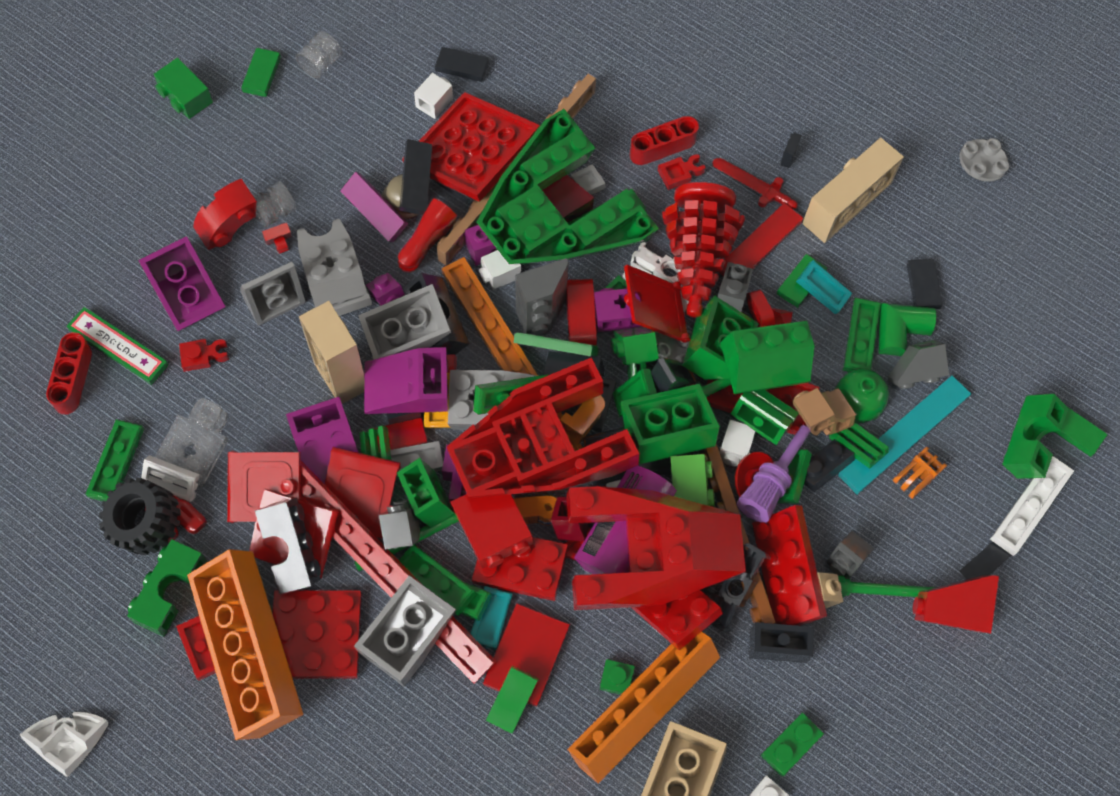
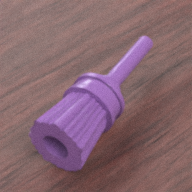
M802 425L779 461H775L773 464L763 463L760 466L759 472L753 477L754 482L737 501L738 508L747 518L759 521L760 523H766L770 520L779 498L784 496L786 489L792 483L791 477L788 474V466L811 432L807 426Z

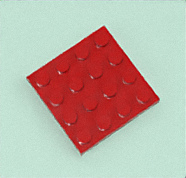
M464 92L419 140L420 142L432 144L430 178L480 202L496 185L500 177L540 125Z

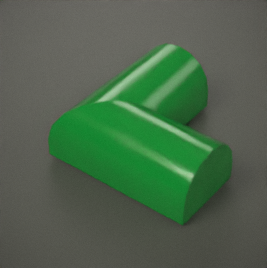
M882 303L879 311L878 354L902 356L907 349V333L931 336L936 324L935 308Z

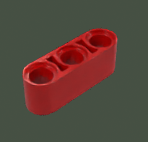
M684 116L635 134L631 140L630 160L636 165H645L693 147L696 143L699 128L698 121L693 117Z
M568 279L566 300L569 341L597 346L593 279Z
M76 332L68 333L61 339L46 391L48 401L57 412L63 415L73 413L77 409L92 358L90 346L84 337ZM81 346L77 351L72 352L75 347ZM74 370L71 375L65 376L69 371ZM64 395H67V397L64 400L58 401L59 398H61Z

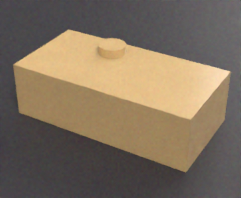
M879 138L857 159L851 158L844 166V170L812 197L802 224L826 243L892 184L904 156L885 140Z
M330 301L299 316L313 362L335 398L339 397L343 404L364 392L365 376L357 344Z
M670 721L641 796H710L727 751V743Z

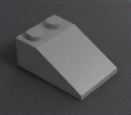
M293 262L243 284L240 288L244 301L258 326L306 303Z
M433 284L358 315L373 359L417 348H429L451 333Z
M408 576L354 647L358 653L405 687L429 654L456 609L411 576Z

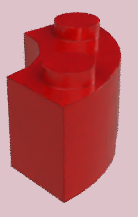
M242 178L226 185L213 194L216 199L208 207L202 206L195 217L193 227L208 250L222 247L231 242L238 228L256 217L257 201Z

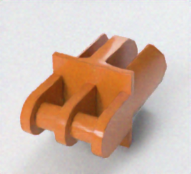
M925 447L892 479L897 484L913 470L914 473L900 487L904 492L919 478L923 480L908 495L911 499L947 467V464H941L937 460V455L933 456L928 451V447Z

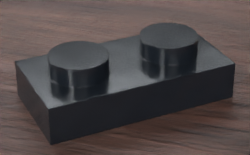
M834 439L811 457L804 484L816 492L855 460L854 453Z

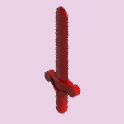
M715 158L712 164L715 168L762 194L758 202L760 207H766L767 204L777 201L780 204L786 203L792 209L797 208L798 203L796 200L780 192L783 184L782 178H775L774 182L769 185L722 158Z

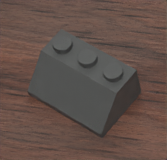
M567 258L515 275L516 314L524 333L542 336L552 329L566 301L569 265Z

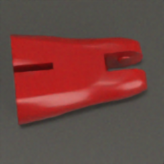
M435 198L432 199L414 234L398 254V265L402 271L406 273L414 272L432 246L453 228L457 215L442 201Z

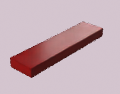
M783 203L728 255V258L725 259V265L719 273L724 277L728 262L754 269L802 223L803 217L786 203Z

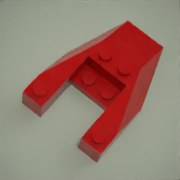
M592 357L513 390L507 399L498 406L495 405L488 411V415L475 426L474 424L446 447L468 498L560 490L612 477L638 466L639 452L627 429L574 451L557 415L561 411L603 394V379Z
M594 486L572 487L567 492L568 524L626 521L630 572L575 575L572 580L574 610L662 606L746 572L740 514L653 490Z

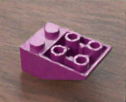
M446 347L417 348L366 361L364 413L448 412Z
M339 397L286 414L298 452H301L302 462L324 484L332 447L358 452Z

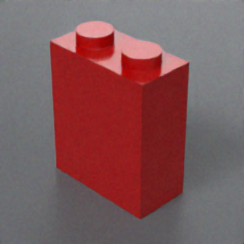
M467 494L451 501L454 513L482 569L487 566L489 568L496 567L504 561L505 557L513 553L520 555L529 550L530 545L533 544L532 535L511 494L468 498Z

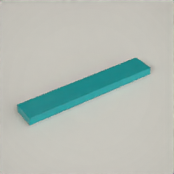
M950 376L879 438L881 442L889 447V453L870 469L855 459L838 476L858 495L968 399L971 393L956 378ZM866 451L863 452V453L866 454L868 457L873 458V457H872L870 454H868Z

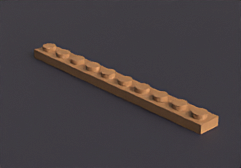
M587 74L582 81L578 80L573 87L572 93L568 97L565 96L560 101L558 109L553 114L550 113L546 119L562 109H565L573 119L594 95L596 78ZM496 185L480 202L473 201L468 209V213L463 219L459 218L455 222L450 234L440 239L437 244L438 261L447 266L466 244L465 230L478 225L476 222Z

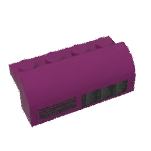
M640 466L627 470L616 487L653 490L674 496L677 492L675 487L663 477ZM626 521L595 522L574 557L585 571L592 574L630 573Z

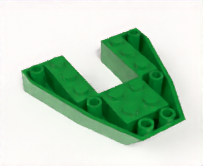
M565 109L545 119L500 177L476 222L509 265L559 261L565 258L567 260L579 259L649 242L659 229L628 189L617 194L571 225L558 212L542 190L585 164L595 150L593 144Z

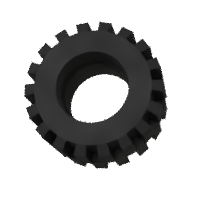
M130 478L126 479L125 484L120 482L115 485L116 490L109 491L107 494L109 498L107 501L103 500L101 505L104 509L102 512H99V518L102 519L99 526L100 530L105 531L103 533L105 539L109 540L114 546L141 555H149L150 552L156 553L160 551V546H167L169 544L168 539L170 537L174 538L176 532H174L175 527H179L180 524L177 517L181 515V510L176 507L179 503L173 497L174 494L143 478H136V480ZM146 505L144 518L135 527V518L138 512Z

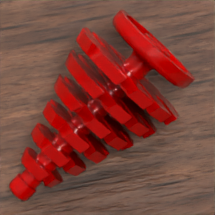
M692 182L679 186L675 189L674 201L676 203L667 207L665 212H662L664 224L667 225L666 233L670 240V249L674 255V265L677 270H681V272H677V278L683 286L681 287L682 297L689 301L686 313L690 317H700L702 315V302L709 300L712 290L709 288H714L719 278L715 272L722 271L725 259L728 258L732 245L738 236V231H740L745 222V216L740 215V212L733 208L737 198L735 192L726 186L716 183ZM678 206L684 209L685 212L679 211Z

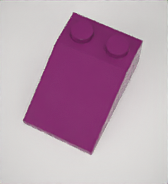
M187 236L138 260L177 331L225 308L222 299Z

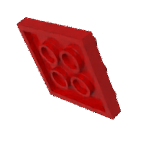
M293 590L279 594V591H274L272 615L292 679H358L359 653L354 645L360 639L361 590Z

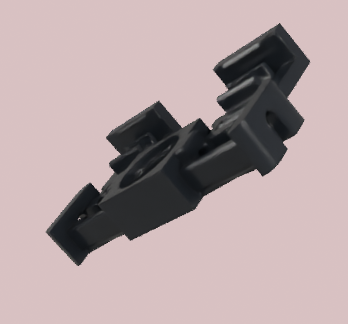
M749 543L743 544L746 572L725 580L719 592L715 591L714 594L707 590L709 586L701 589L706 596L720 606L723 614L711 625L724 632L731 631L727 627L739 606L745 607L758 582L753 579L764 559H771L770 554ZM736 580H741L744 584V591L739 596H735L731 591L732 584Z

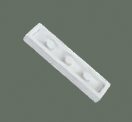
M1052 456L1046 477L1033 478L990 540L1014 556L1074 470Z

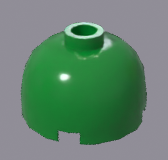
M854 369L846 373L835 387V390L839 388L855 412V423L863 424L866 421L876 420L886 409L889 398L888 385L874 371Z

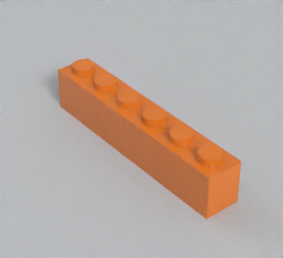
M701 632L680 651L671 644L567 749L579 768L599 784L718 661L720 656L712 639Z

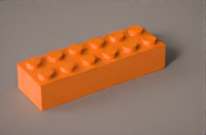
M229 549L189 573L187 576L235 739L261 738L304 715L253 551Z

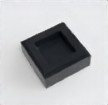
M795 132L791 134L781 160L782 166L790 167L802 135Z

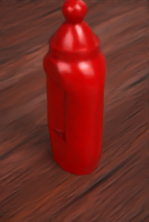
M173 496L179 503L176 507L181 510V515L177 517L180 525L188 532L197 534L207 524L205 517L187 500Z

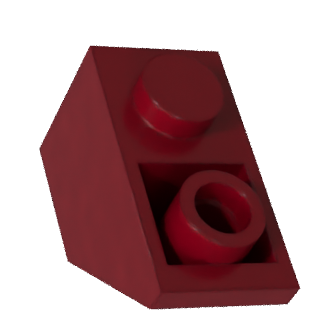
M566 492L556 499L551 523L558 540L585 541L590 523L568 524Z

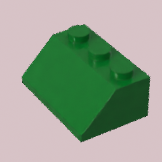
M714 296L703 308L702 315L696 318L682 366L705 380L730 379L720 342L732 331L757 328L758 322Z
M807 321L732 331L720 342L734 394L804 384L811 381L815 346Z
M700 384L621 401L625 430H628L639 452V464L716 446L720 426Z

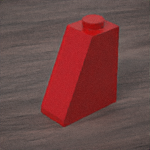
M983 575L919 592L918 597H915L913 602L915 620L991 634L999 576Z

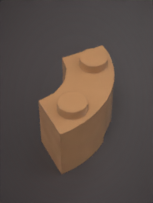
M818 388L810 392L806 390L799 393L793 400L794 407L811 433L816 436L821 431H824L826 435H831L848 429L854 424L856 414L839 388L823 393Z

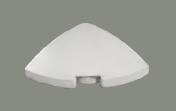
M73 712L74 718H61L59 720L54 715L33 724L22 732L20 736L43 759L68 777L96 745L108 726L107 720L84 712Z

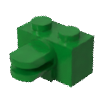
M640 326L614 331L615 338H611L612 350L622 360L623 365H627L629 379L637 373L635 364H637L639 372L641 369H646V362L659 359L656 335L653 330Z

